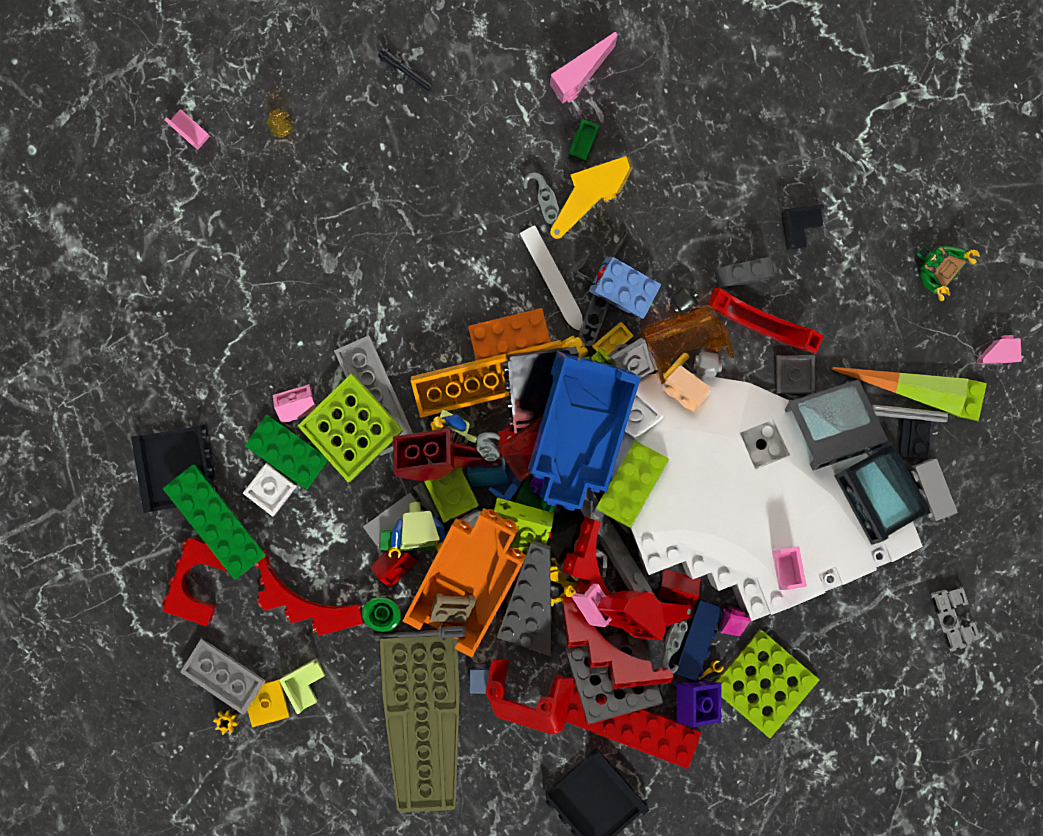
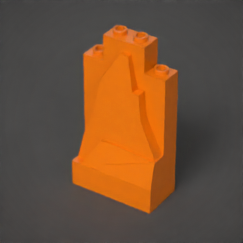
M483 508L474 527L464 520L455 519L403 622L418 630L421 629L424 622L439 629L440 625H445L446 627L465 626L466 637H454L458 639L455 649L472 657L526 558V555L520 549L510 547L519 526L514 521L504 519L498 516L495 511ZM440 593L443 596L460 597L474 595L475 606L472 607L468 623L430 621L429 614L435 594Z

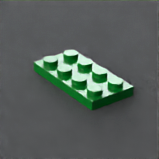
M269 415L264 417L244 445L306 490L310 488L328 462V459L320 451Z

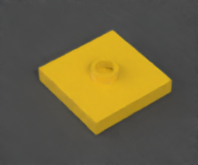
M280 679L264 683L248 708L252 727L290 717Z

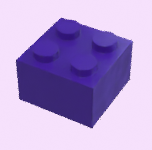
M699 680L677 684V723L697 727L721 722V683Z

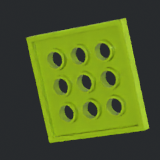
M350 374L298 425L348 483L393 442V436H399L404 431L354 374ZM350 395L356 400L354 406H350L347 403V398ZM337 408L342 411L340 419H336L334 416V411ZM362 410L368 412L369 416L366 421L360 418ZM323 421L329 425L327 432L321 430L320 426ZM348 423H352L355 426V431L352 434L346 429ZM375 424L381 427L379 435H376L372 430ZM335 436L341 438L342 443L340 446H336L333 443ZM361 437H365L368 441V445L365 448L359 444ZM348 450H351L354 453V459L352 461L346 458V452Z
M759 629L715 682L721 683V697L766 736L771 738L819 682V679ZM765 651L768 654V658L763 662L759 661L758 654ZM775 664L782 665L781 673H773L772 668ZM748 666L755 667L754 675H746L745 670ZM794 676L797 679L796 685L788 686V678ZM767 678L770 680V685L768 688L763 689L760 687V682L762 679ZM742 681V689L739 691L734 690V682ZM778 691H783L785 694L784 699L781 701L775 700V694ZM749 694H757L758 699L755 703L748 702ZM765 706L772 707V713L768 716L762 713V709Z

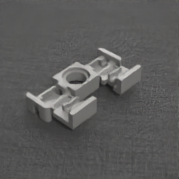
M962 586L949 592L944 589L930 594V597L935 599L939 611L936 615L942 632L947 634L951 646L947 648L950 651L957 650L956 648H965L966 644L962 643L963 641L969 643L980 639L975 622L971 621L968 627L960 626L956 612L951 608H957L956 605L963 604V606L969 604ZM946 615L953 617L951 625H944L943 618Z

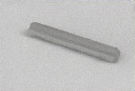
M872 405L877 416L934 422H947L948 420L947 412Z

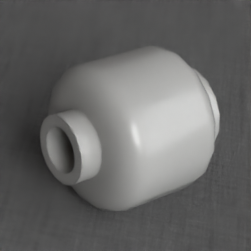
M700 352L698 356H695L693 370L696 371L698 376L714 378L717 372H721L723 362L719 361V356L716 353Z

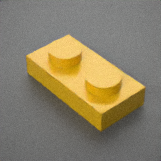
M620 322L596 342L592 348L598 352L597 348L601 347L609 355L618 345L629 341L633 334Z

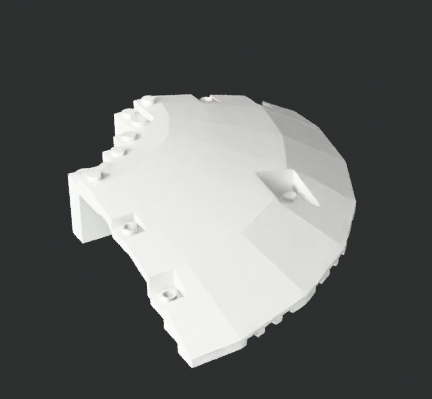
M664 373L647 374L640 379L637 391L663 414V419L636 441L669 458L668 464L631 528L639 549L637 554L644 571L648 575L682 562L686 574L692 579L707 574L711 586L718 591L732 586L740 609L746 612V615L753 621L769 614L773 615L824 594L827 590L877 570L876 567L894 562L923 547L913 521L890 534L889 538L885 541L871 545L834 476L867 458L868 455L865 453L813 471L810 463L814 458L792 411H785L789 400L748 382L718 377H704L692 373L711 387L706 400L693 412L685 408L678 400L670 397L663 390L665 382L661 380V377ZM805 407L799 408L814 440H820L840 433L815 412ZM625 432L611 480L634 442ZM758 439H763L766 442V447L763 450H759L756 447ZM873 462L856 471L862 487L885 528L910 515L909 510ZM799 546L807 587L779 590L772 550ZM880 552L882 557L877 560L876 554ZM831 575L833 580L828 583L826 579Z

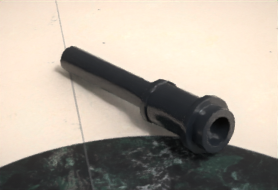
M383 47L379 52L378 57L381 62H386L396 71L399 69L421 87L430 91L433 85L404 65L403 60L390 52L389 48Z

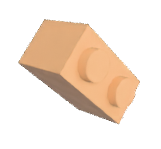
M680 365L667 378L663 390L670 397L678 400L685 408L695 412L708 397L711 387Z

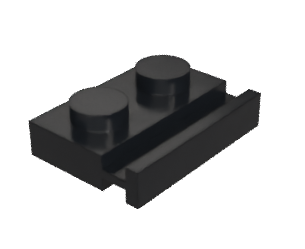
M902 418L898 451L901 457L928 459L931 421Z

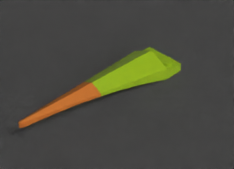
M839 367L831 368L833 371L897 393L954 416L979 421L987 383L964 378Z

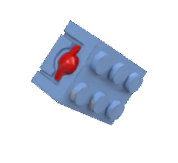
M606 257L603 262L604 265L601 266L592 283L594 285H591L589 292L635 318L644 319L661 284L614 257Z

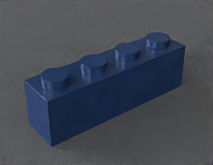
M699 598L697 599L694 615L690 619L675 665H678L675 674L695 681L698 680V677H702L704 659H708L711 648H709L711 640L714 641L717 634L716 624L717 622L720 623L723 617L722 607Z

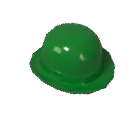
M386 597L373 598L365 603L362 609V618L365 624L376 631H390L400 622L401 612L398 605Z

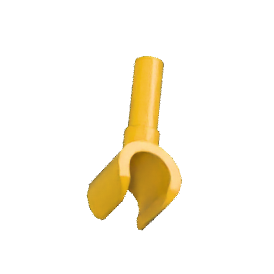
M712 661L710 667L703 672L702 677H698L699 680L712 672H721L724 667L721 666L717 670L715 669V664L720 661Z

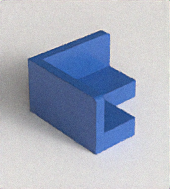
M510 458L507 462L509 484L493 485L488 489L499 498L508 501L529 473L527 468L513 458Z

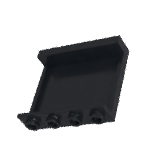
M576 346L506 354L503 369L504 373H508V380H505V389L509 391L510 395L509 398H506L507 409H511V415H508L509 427H513L514 434L517 433V428L541 425L552 387L553 376L551 375V370L556 353L559 351L579 357Z
M204 425L131 437L143 513L176 508L177 506L163 488L193 464L197 466L218 493L217 486L213 483V478H215L214 467L210 464L212 452L210 447L208 448L207 446L209 434Z
M598 748L545 793L547 805L552 810L555 808L558 811V817L564 824L568 823L571 826V832L574 836H616L640 814L644 816L650 811L648 805Z

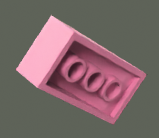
M616 32L551 74L550 86L562 104L566 101L569 103L578 97L577 94L615 47L618 36Z

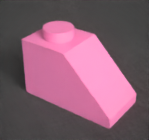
M1013 335L1001 336V339L995 340L976 360L977 364L1021 362V338L1014 339Z

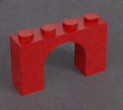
M190 537L183 542L181 551H183L182 557L178 558L175 569L177 571L175 577H171L168 585L170 587L169 594L165 595L162 602L164 606L163 612L208 626L211 624L217 606L196 599L190 594L186 585L187 575L191 568L197 564H205L223 571L227 570L203 540Z

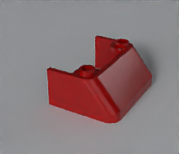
M509 659L492 660L486 686V695L495 716L548 734L562 732L565 726L574 678L557 679L554 698L542 697L538 701L536 708L504 698V684Z

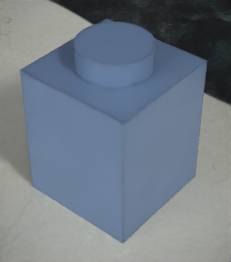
M475 664L474 667H471L470 693L486 694L490 667H486V664Z

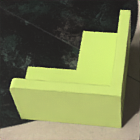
M317 658L284 675L279 680L297 714L318 701L309 685L326 675Z

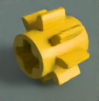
M230 709L225 714L220 711L218 713L220 718L213 720V722L217 723L215 730H221L222 735L227 730L232 733L234 731L232 726L239 724V722L235 721L237 714H231ZM228 719L229 723L224 724L223 721Z

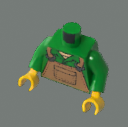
M923 246L916 254L924 261L918 268L923 286L932 293L938 294L940 301L945 300L942 293L950 296L947 286L966 264L967 261L965 259L968 258L971 264H976V260L971 257L974 255L980 257L977 250L968 251L953 246H939L932 252Z

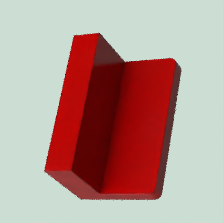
M386 550L370 567L378 579L390 588L417 562V559L406 550H400L401 555L399 558L397 557V551H392L390 558L389 550Z
M664 569L657 598L694 607L699 597L701 579H692L687 574Z

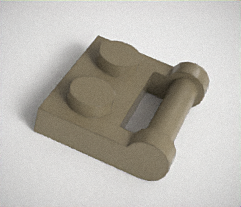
M436 593L429 614L430 621L468 623L472 607L475 606V596H443L440 593Z

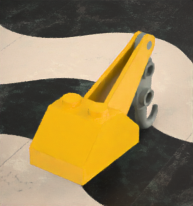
M625 156L571 174L575 187L561 212L554 191L548 186L541 174L536 172L529 173L524 178L523 186L526 189L528 181L532 178L538 181V200L544 219L552 225L551 236L559 239L600 199L608 201L617 198L616 194L621 192L633 168L630 158Z

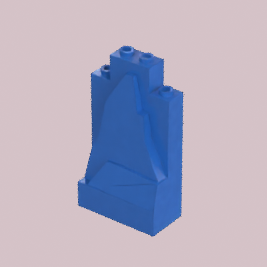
M557 351L551 370V375L553 376L552 387L528 469L533 473L532 476L544 479L545 476L540 493L541 498L545 501L544 503L551 506L560 504L563 505V508L574 511L575 508L582 509L587 489L600 493V490L607 492L641 377L630 370Z

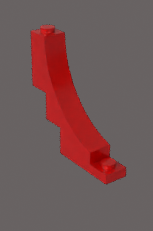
M566 595L562 597L561 608L567 647L586 645L590 668L609 666L613 689L670 683L674 678L672 670L659 668L653 672L651 661L641 660L620 651L604 639L595 626L587 622L572 597H567Z

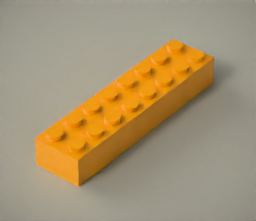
M561 340L411 376V384L420 418L441 413L442 410L450 411L510 396L509 391L505 389V380H508V373H504L503 369L506 354L563 348Z

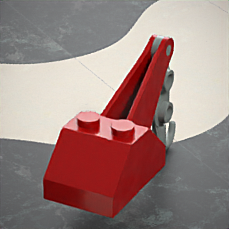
M636 590L619 591L601 598L597 609L634 638L662 640L666 631L665 627L671 625L664 641L665 650L661 663L662 668L672 670L674 674L678 669V665L670 669L669 660L680 648V644L688 629L686 620L693 617L694 608L691 605L661 603L655 598L654 593L646 590L644 592Z

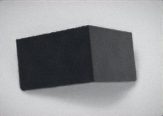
M824 204L790 208L782 212L786 250L807 247L805 229L823 226L821 210L824 209Z

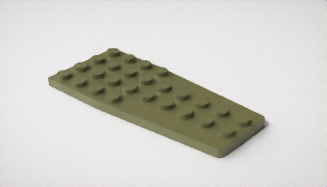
M439 636L380 638L382 696L397 810L401 813L453 810L456 807L460 682L458 650L455 649L458 640L454 637H449L445 640H441Z

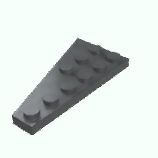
M532 540L497 638L551 656V546Z

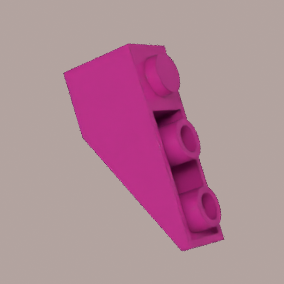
M728 606V609L722 608L723 617L719 623L718 631L741 636L750 623L751 618L739 607Z

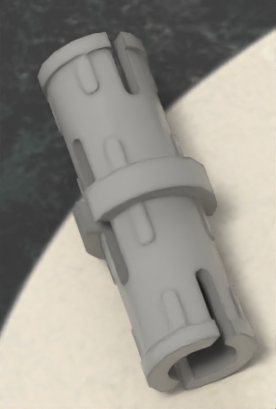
M424 482L413 487L421 500V506H424L426 511H430L432 516L440 517L439 511Z

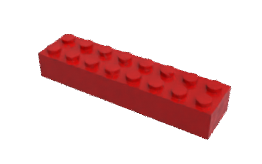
M556 673L547 696L554 698L557 679L568 677ZM573 681L565 722L683 768H689L702 734L698 727L679 724L677 719L649 708L587 725L576 685ZM603 695L595 697L598 704L603 705L606 703V698Z

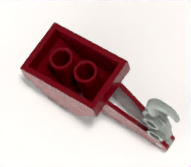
M450 428L393 436V473L399 478L428 481L441 479L454 468L502 466V454L499 453L495 444L490 439H487L496 438L499 440L500 436L491 432L479 434L477 436L476 448L453 443V432Z

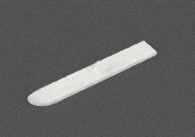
M534 225L521 232L520 235L564 318L572 328L580 330L583 323L580 309Z

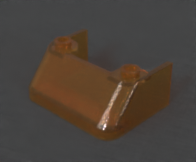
M709 305L697 307L686 315L681 313L645 326L640 332L641 337L646 341L653 369L661 384L665 383L662 371L667 370L671 366V357L705 345L709 351L713 352L724 348L731 359L734 358L730 335L714 309Z

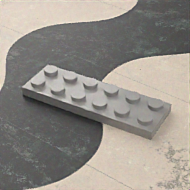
M370 335L334 350L346 378L350 374H354L404 429L400 435L413 434ZM362 410V415L366 421L369 416L368 412ZM375 424L372 430L376 435H379L381 427ZM393 442L380 453L381 456L393 451Z

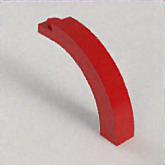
M715 287L707 304L714 308L717 313L748 329L811 353H817L824 337L811 328L785 321L756 309L721 288Z

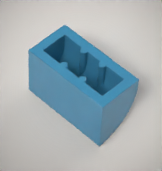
M502 455V466L467 467L471 488L509 484L506 455Z

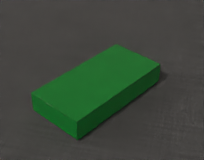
M582 119L568 156L586 162L600 125Z

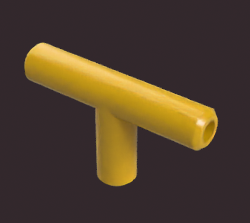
M683 353L663 374L661 380L666 382L667 378L689 359V355Z

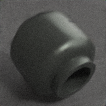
M683 286L671 295L672 301H670V304L678 314L686 315L698 306L697 298H699V295L694 288L689 289Z

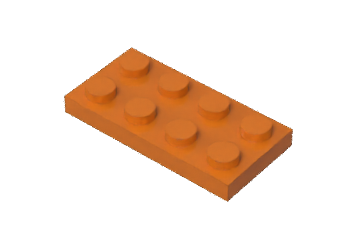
M542 308L468 326L476 360L550 342Z

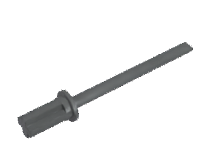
M440 625L439 630L376 633L374 636L376 639L439 636L441 640H445L449 637H466V627H446L445 625Z

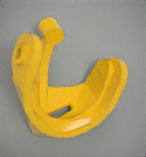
M553 565L550 569L551 581L560 583L565 588L564 593L561 595L551 596V606L556 602H560L565 595L572 597L577 592V585L580 582L574 576L562 572L563 565ZM567 578L576 580V582L567 581Z

